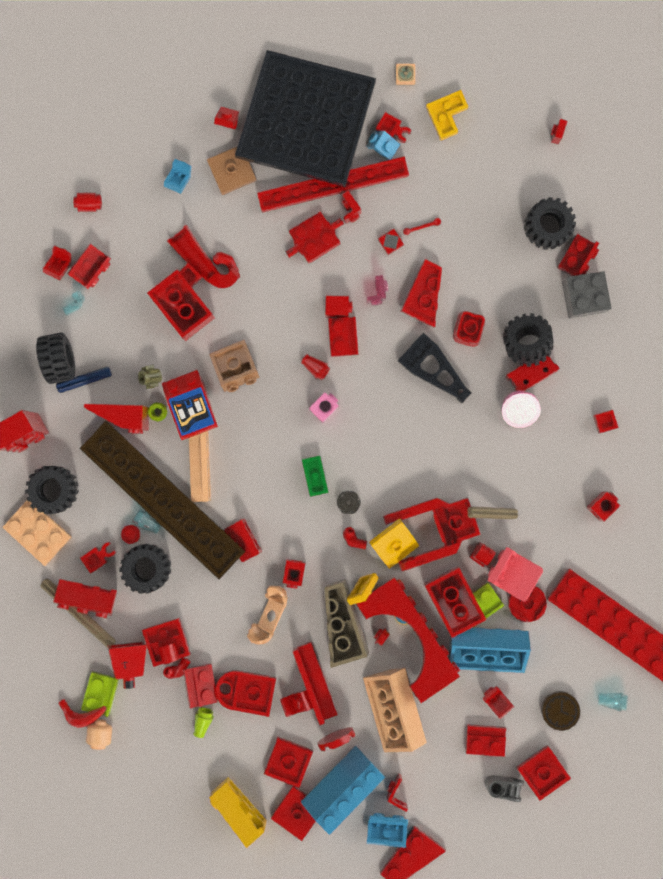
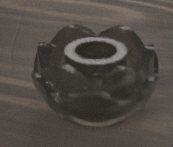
M344 491L337 499V507L343 514H354L361 505V500L354 491Z

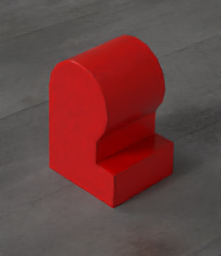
M479 542L469 558L484 567L492 561L496 552Z

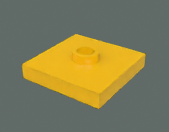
M400 519L369 541L370 545L389 569L420 546Z

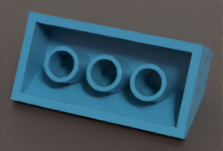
M471 628L453 638L449 637L448 659L451 663L454 661L459 669L525 673L531 651L529 631Z
M355 745L311 790L301 803L314 820L330 835L378 786L385 776Z

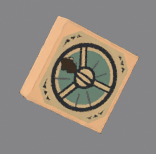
M396 64V85H415V64Z

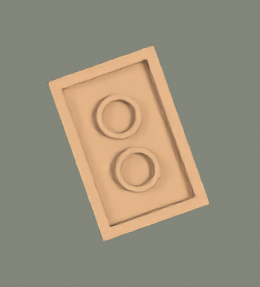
M26 501L2 528L39 562L46 566L72 536L49 515L44 514V512H38L37 508L30 506L31 502Z

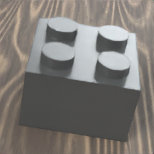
M605 271L567 277L562 281L569 319L606 313L612 309Z

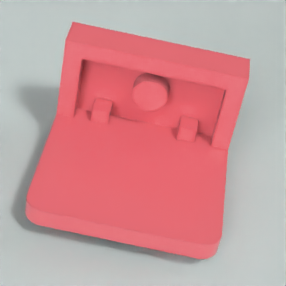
M506 547L498 555L497 559L499 561L496 566L490 569L487 581L519 600L526 601L541 577L543 568Z

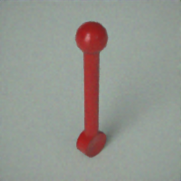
M436 218L433 222L410 229L405 228L403 233L409 235L410 232L433 225L439 226L441 220Z

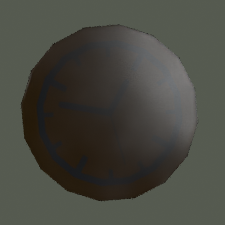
M556 691L546 696L542 702L541 714L543 719L554 730H569L576 725L580 718L579 703L575 697L567 692Z

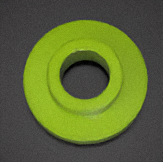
M159 402L153 403L148 409L149 417L157 422L164 420L168 413L166 406ZM158 408L161 409L159 416L155 414V410Z

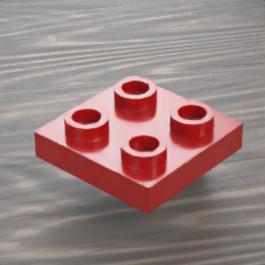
M180 617L142 630L153 667L169 664L191 655Z

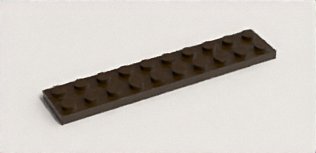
M105 421L79 448L218 580L246 552L108 421Z

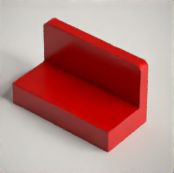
M245 518L225 528V532L246 551L239 558L241 562H245L262 553Z

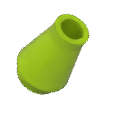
M199 707L198 711L195 712L193 733L195 737L204 738L214 718L211 709Z

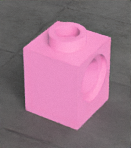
M324 393L309 410L323 423L339 407L337 404L338 399L331 393L329 395ZM324 401L329 402L331 405L330 410L327 412L320 409V404Z

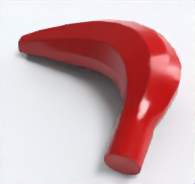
M65 699L58 702L68 724L77 728L91 725L106 711V706H102L86 713H76L71 710Z

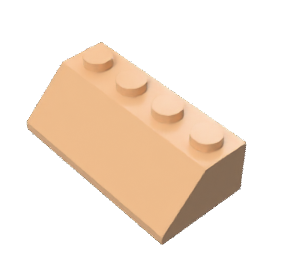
M390 669L364 677V684L384 752H412L426 744L412 690L409 687L410 683L406 669Z

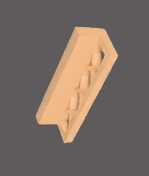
M206 431L189 438L192 502L211 501L209 432Z

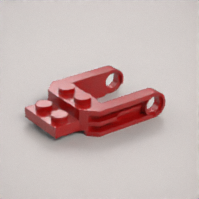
M437 497L383 516L385 525H388L398 519L404 520L431 510L434 512L433 517L444 546L398 561L401 571L456 554L463 540L481 535L476 519L470 518L467 515V509L471 507L468 498L449 504Z

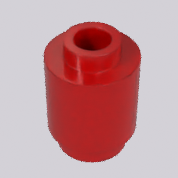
M96 192L77 193V196L73 197L74 208H77L78 212H97V210H102L101 194H96Z

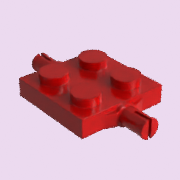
M321 211L288 231L294 240L295 246L285 251L290 258L299 252L304 256L307 263L310 264L341 245L335 230L344 225L343 221L339 218L330 223L325 219Z

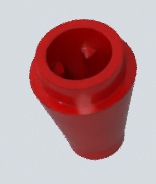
M308 354L301 361V364L316 379L323 380L330 371V367L327 366L328 363Z

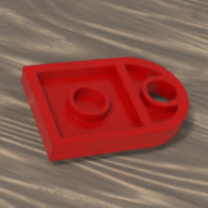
M240 670L228 671L220 677L216 684L215 693L217 700L223 707L229 710L269 717L277 677ZM223 683L230 685L231 691L229 693L221 691L220 686Z

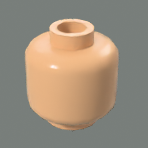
M97 719L87 727L86 743L90 745L91 749L102 750L111 744L112 726L107 724L106 720Z

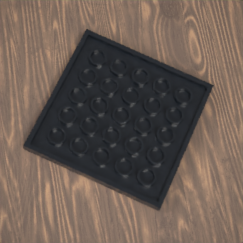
M267 50L235 158L346 187L375 88L376 78Z

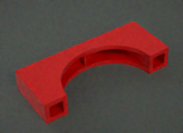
M394 577L373 591L366 601L356 603L366 620L377 615H391L402 619L415 631L423 649V664L418 677L409 687L418 701L423 703L460 678L458 674L460 669L454 661L451 663L448 659L449 652L445 646H440L436 641L438 638L433 628L429 629L425 624L427 619L422 612L418 613L414 606L417 604L411 595L407 597L403 591L406 588L400 579L396 580Z

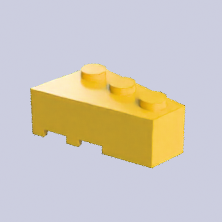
M229 777L211 792L209 796L211 805L216 810L218 809L246 848L265 832L266 818Z

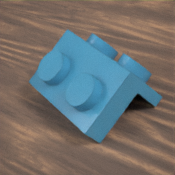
M374 813L368 819L366 844L405 848L408 819H404L400 815H393L390 818L385 817L381 813Z

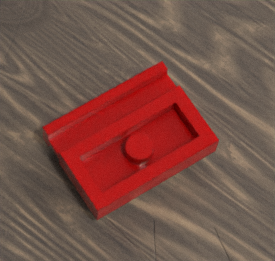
M356 317L329 318L331 357L359 355Z
M212 664L183 669L190 709L218 703Z
M467 724L466 754L505 757L507 728Z

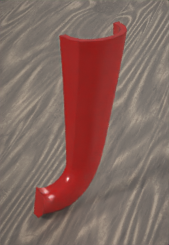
M188 225L183 226L180 232L167 240L174 250L213 286L229 288L240 278L239 272L234 268L230 269L228 274L218 272L195 239Z

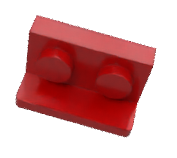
M577 234L557 268L571 276L585 275L590 268L588 265L590 259L594 260L599 252L597 247L600 243L597 241L593 243Z

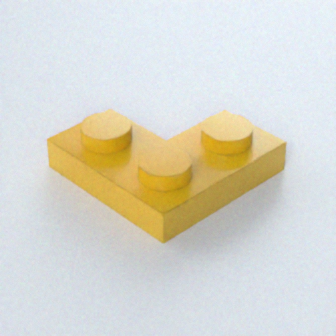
M461 90L426 104V109L440 141L452 137L459 132L452 116L468 109V104Z

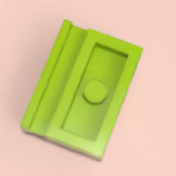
M488 582L473 592L486 619L504 607V604Z
M92 671L81 710L89 712L106 706V711L102 715L108 717L119 679Z

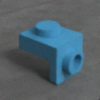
M385 131L373 132L366 145L368 149H374L386 160H391L400 146Z
M174 159L172 169L164 181V187L181 194L191 178L192 166Z

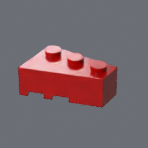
M59 579L53 603L57 604V608L68 610L69 607L76 608L78 613L88 614V611L95 612L96 617L107 619V616H112L117 590L111 589L110 591L101 589L98 586L92 587L82 583Z

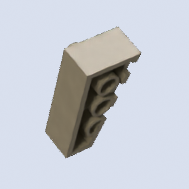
M346 579L328 584L325 587L330 668L366 658L369 654L354 604L349 605L347 602L350 591Z

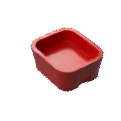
M468 311L461 312L458 315L453 332L454 341L470 347L478 346L485 327V318L482 315Z

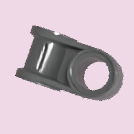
M496 775L487 777L485 787L492 797L521 802L520 793L521 787L524 785L523 780ZM494 783H499V787L496 790H491V786Z

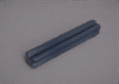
M104 367L76 376L73 380L56 383V388L59 393H63L111 377L112 372L109 367Z

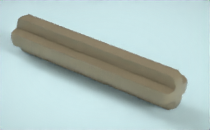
M469 507L467 509V515L470 518H518V510L514 508Z

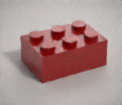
M21 410L1 421L0 451H12L13 453L18 451V453H21L29 448V444L33 442L36 444L44 440L45 435L49 431L39 414Z

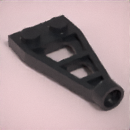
M424 332L397 361L412 375L450 394L461 404L472 393L461 381L439 346ZM429 355L434 356L439 363V370L434 374L421 369V363ZM444 370L453 378V383L450 386H445L437 380L439 374ZM462 389L463 392L458 395V390Z

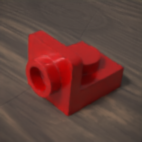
M346 191L342 194L343 201L341 203L347 212L351 211L343 217L344 222L347 224L348 222L353 223L360 218L361 208L351 193Z
M307 690L294 692L280 699L286 717L313 709Z

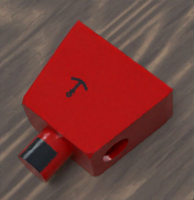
M142 641L107 645L115 679H123L124 689L135 688V677L144 675L146 643Z

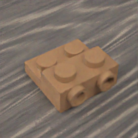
M245 340L209 354L224 392H235L239 389L238 386L245 383L246 385H252L257 381V378H260Z

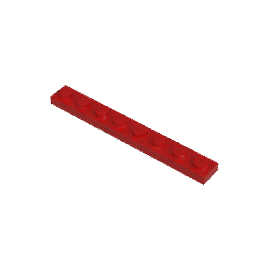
M404 156L351 169L346 187L311 179L258 192L257 195L261 211L264 213L345 193L346 191H353L409 177V171Z

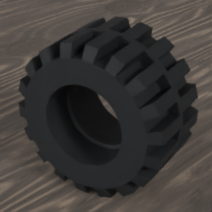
M549 197L547 200L544 198L529 211L524 221L526 222L524 230H527L525 233L526 237L530 236L531 239L529 241L531 243L535 242L536 247L540 248V246H543L544 250L551 248V250L555 249L557 246L563 245L573 234V228L576 226V222H574L576 216L571 213L573 211L572 207L568 208L566 206L568 204L566 201L561 203L560 198H556V200H553V197ZM543 215L554 216L559 222V231L557 233L546 232L541 227L540 217Z
M525 313L522 314V317H514V321L510 320L508 322L509 326L505 327V333H503L508 357L514 363L518 361L520 366L526 364L527 367H531V364L539 365V361H546V356L550 357L551 350L554 347L552 327L548 324V321L546 319L543 320L540 315L535 317L534 313H530V316H526ZM533 335L539 338L530 345L519 343V340L524 336Z
M60 332L38 337L36 343L37 360L46 382L53 384L73 380L75 377V360L71 344L66 335Z
M43 466L41 469H36L34 474H30L28 477L30 481H26L28 489L25 490V494L29 495L26 499L32 503L30 505L32 508H37L38 512H44V514L64 512L67 508L73 506V502H76L77 498L75 496L79 493V490H76L78 482H75L74 479L76 477L71 475V471L68 469H64L61 466ZM50 478L56 479L61 486V494L55 501L48 500L43 492L44 484Z
M143 544L130 549L129 552L125 553L124 559L120 562L122 567L119 568V572H122L121 580L126 582L124 585L126 587L129 586L133 592L138 591L139 594H148L161 588L168 581V576L171 573V561L168 560V554H165L162 548H158L154 544ZM147 557L154 562L156 573L152 579L145 580L137 574L136 563L140 558Z

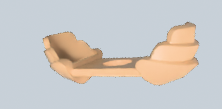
M281 586L268 587L265 597L269 600L258 624L253 623L251 629L248 630L247 637L251 643L265 644L273 637L284 608L287 606V593ZM273 610L275 612V619L270 622L267 615L269 611Z

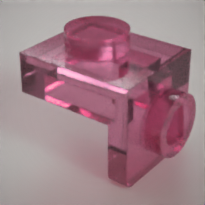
M383 275L375 276L377 295L367 297V304L371 303L372 306L383 304L382 301H386L388 283L387 280H383Z

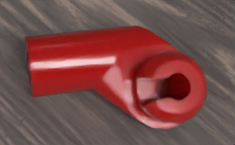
M217 252L213 256V262L216 265L222 263L227 266L229 272L232 268L239 272L231 255Z
M346 527L343 531V537L347 545L366 550L367 540L358 539L354 532L355 530L352 527Z
M184 657L177 666L164 668V677L168 679L182 677L184 675L183 669H187L191 661Z

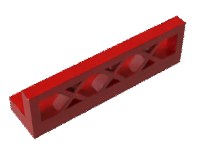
M308 642L293 648L292 652L318 723L322 725L325 724V720L337 716L338 713L312 642Z

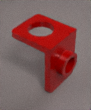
M398 773L395 781L391 780L387 787V802L407 812V804L394 797L402 781V776Z

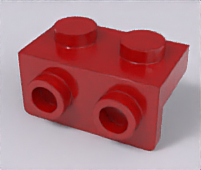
M89 244L67 274L87 289L93 288L99 281L98 276L100 273L105 272L111 265L109 263L111 258L92 244Z

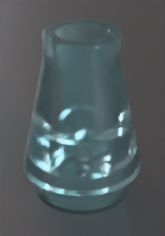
M141 509L132 521L136 524V527L155 534L161 528V525L153 517Z
M623 692L599 693L598 705H603L619 712L621 710L626 711L628 696L623 695Z

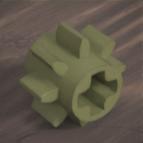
M154 365L142 367V371L138 373L139 383L146 385V389L159 386L158 383L162 381L161 371L154 369Z

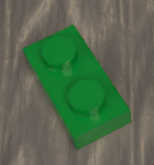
M321 456L302 459L310 497L329 493Z

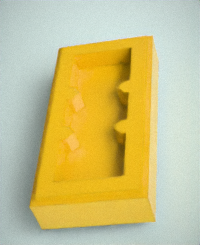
M376 573L359 578L347 598L349 605L366 601L379 579Z

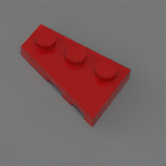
M427 259L423 260L400 312L433 328L436 327L435 319L442 275L441 266Z
M414 825L406 837V847L397 848L380 871V875L385 879H408L445 853L446 849Z

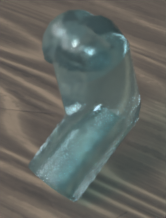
M81 291L73 293L72 298L74 301L62 308L67 316L82 307L85 296L82 295Z

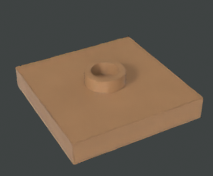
M237 147L207 159L222 196L257 181L249 161L235 158Z

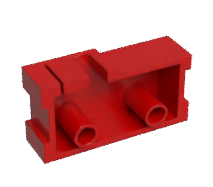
M546 356V361H539V365L531 364V367H527L526 364H523V366L507 374L506 379L510 380L515 388V392H526L558 372L560 368L557 363L554 364L552 359Z

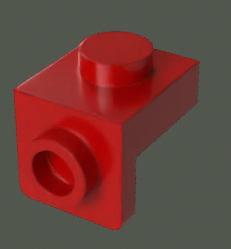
M221 106L215 116L214 124L236 129L239 111Z
M54 246L52 248V256L43 267V273L61 280L72 264L71 253L64 248Z
M497 686L494 688L490 687L482 698L499 719H502L515 707Z

